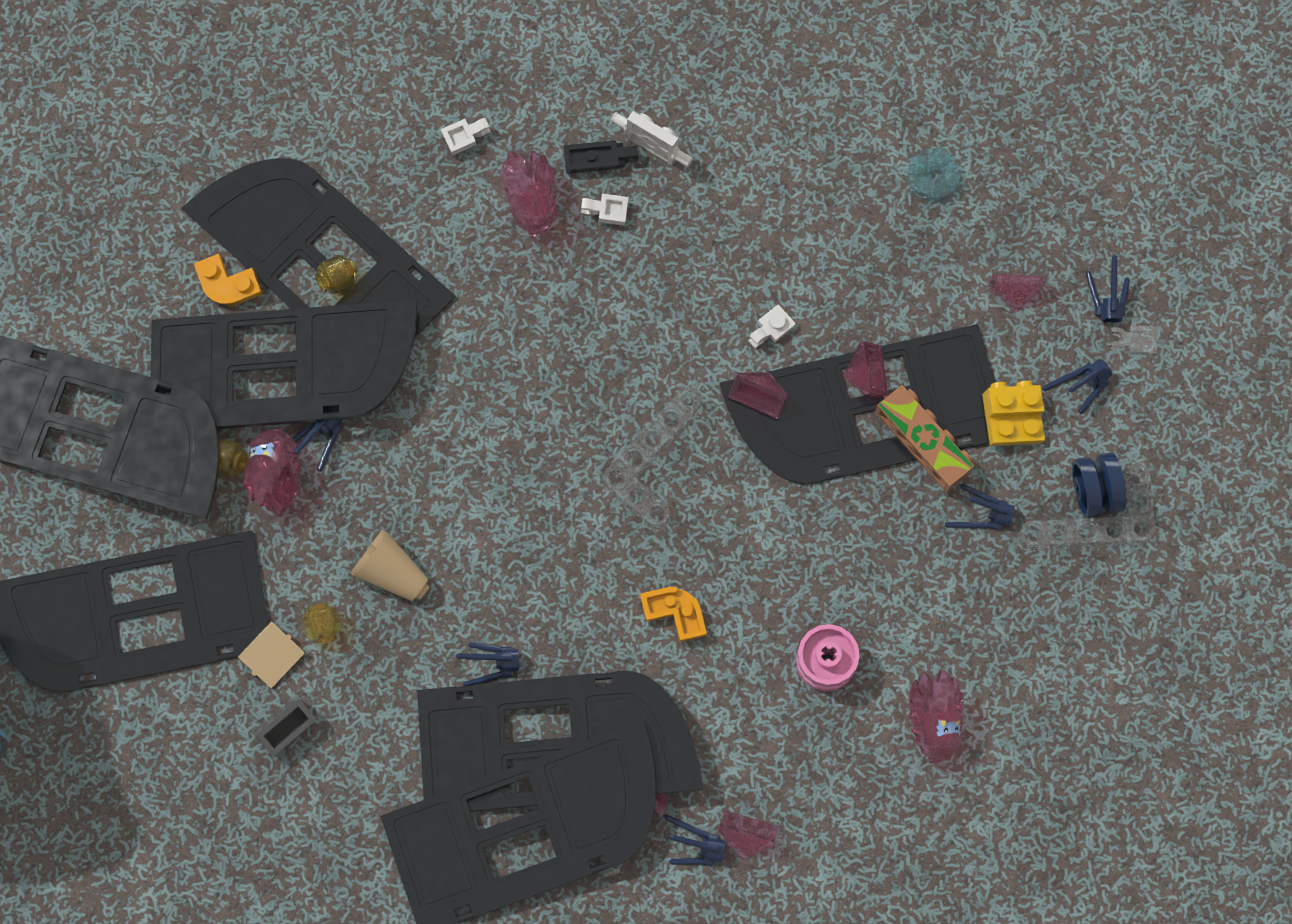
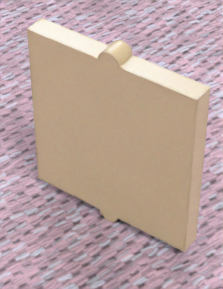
M271 621L238 658L252 670V675H257L272 689L305 652L291 640V635H286Z

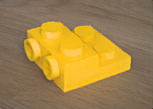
M1021 381L1016 386L1007 387L1006 382H996L991 384L990 388L982 394L990 446L1040 444L1045 441L1041 414L1044 412L1040 385H1033L1032 381Z

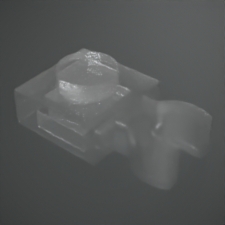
M1130 325L1129 332H1125L1119 327L1111 328L1110 335H1117L1120 341L1111 342L1109 345L1110 349L1119 350L1123 346H1127L1128 354L1156 355L1157 327Z

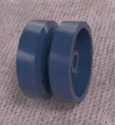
M1115 453L1099 454L1095 463L1089 457L1073 460V486L1083 517L1086 519L1098 517L1101 515L1103 508L1109 514L1124 512L1126 509L1125 482Z

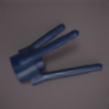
M1116 255L1112 256L1111 298L1103 299V304H1100L1091 272H1086L1095 305V316H1101V322L1118 323L1122 321V316H1125V304L1130 279L1128 277L1124 279L1119 303V298H1117L1118 266Z
M1098 359L1093 364L1088 362L1082 368L1044 385L1042 390L1046 391L1083 374L1084 378L1069 388L1070 393L1086 383L1092 387L1095 385L1097 387L1078 410L1082 414L1100 391L1108 386L1106 380L1112 376V371L1104 360Z
M330 408L324 409V413H335ZM341 420L309 422L289 441L290 445H294L311 430L294 450V453L299 454L317 432L325 436L331 433L317 468L321 472L335 439L342 430L338 426Z
M961 484V489L981 498L978 499L970 496L969 501L989 508L988 519L993 521L945 523L947 528H993L1001 530L1002 525L1010 526L1015 506L1007 504L1006 501L998 500L975 488Z
M470 642L468 645L471 648L496 652V654H456L457 659L496 660V669H502L500 672L466 681L463 683V686H472L502 677H512V671H519V650L511 649V647Z
M665 815V820L705 838L701 842L670 835L669 838L672 841L700 848L699 855L704 856V858L670 859L669 863L671 865L704 864L713 866L714 861L721 863L725 850V840L718 839L719 835L707 833L677 818Z

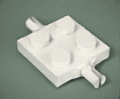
M632 111L628 119L617 112L612 116L611 122L624 129L627 133V139L671 165L675 160L686 167H689L693 157L678 148V137H676V134L667 127L661 128L654 124V121L649 116L643 113L639 115Z

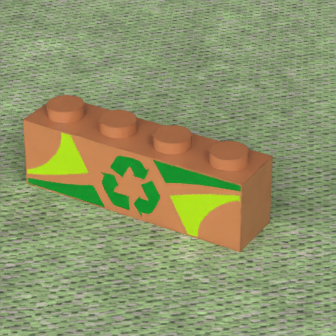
M901 385L877 405L875 413L940 487L948 493L972 473L974 468L972 464L973 459L965 450L961 451L954 444L955 439L948 430H942L938 426L935 415L930 410L922 408L918 403L919 398L911 389L906 390Z

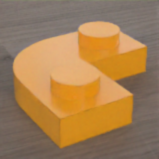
M219 254L194 263L203 291L216 303L235 306L263 295L253 268L228 277L222 257Z
M666 587L640 594L646 622L673 616L680 642L707 636L699 602L690 593L678 589V587Z

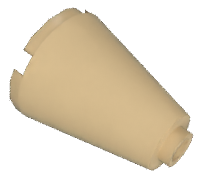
M383 529L350 572L358 579L410 601H413L415 597L421 600L429 589V586L426 584L428 578L391 535Z

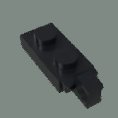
M616 140L564 146L566 174L619 169L626 167L625 162H636L639 159L637 146L624 147L623 143H617Z

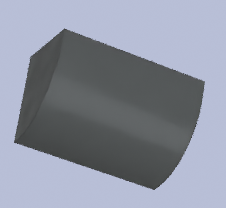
M295 696L257 728L253 734L274 757L317 719L303 702Z

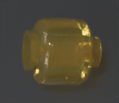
M335 255L318 265L315 278L322 291L338 294L355 284L357 268L351 259L347 260L342 255Z
M223 438L219 439L220 461L218 474L234 477L245 469L248 457L241 444Z
M328 602L306 607L307 612L302 615V622L307 638L309 640H318L319 645L334 641V635L338 634L342 629L336 607L329 606Z

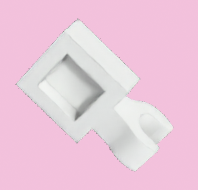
M482 118L470 125L463 119L441 129L452 156L477 145L475 137L491 133L486 118Z
M602 194L601 201L582 198L580 214H598V222L625 226L629 197Z
M777 305L758 320L757 324L761 328L755 330L749 336L751 339L748 342L755 349L769 337L776 343L792 330L796 323Z

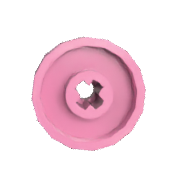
M832 624L819 625L808 631L800 642L796 657L797 671L802 680L813 689L824 692L838 690L845 686L854 676L860 657L858 644L852 634L842 627ZM823 656H830L832 661L830 659L824 661L822 658Z

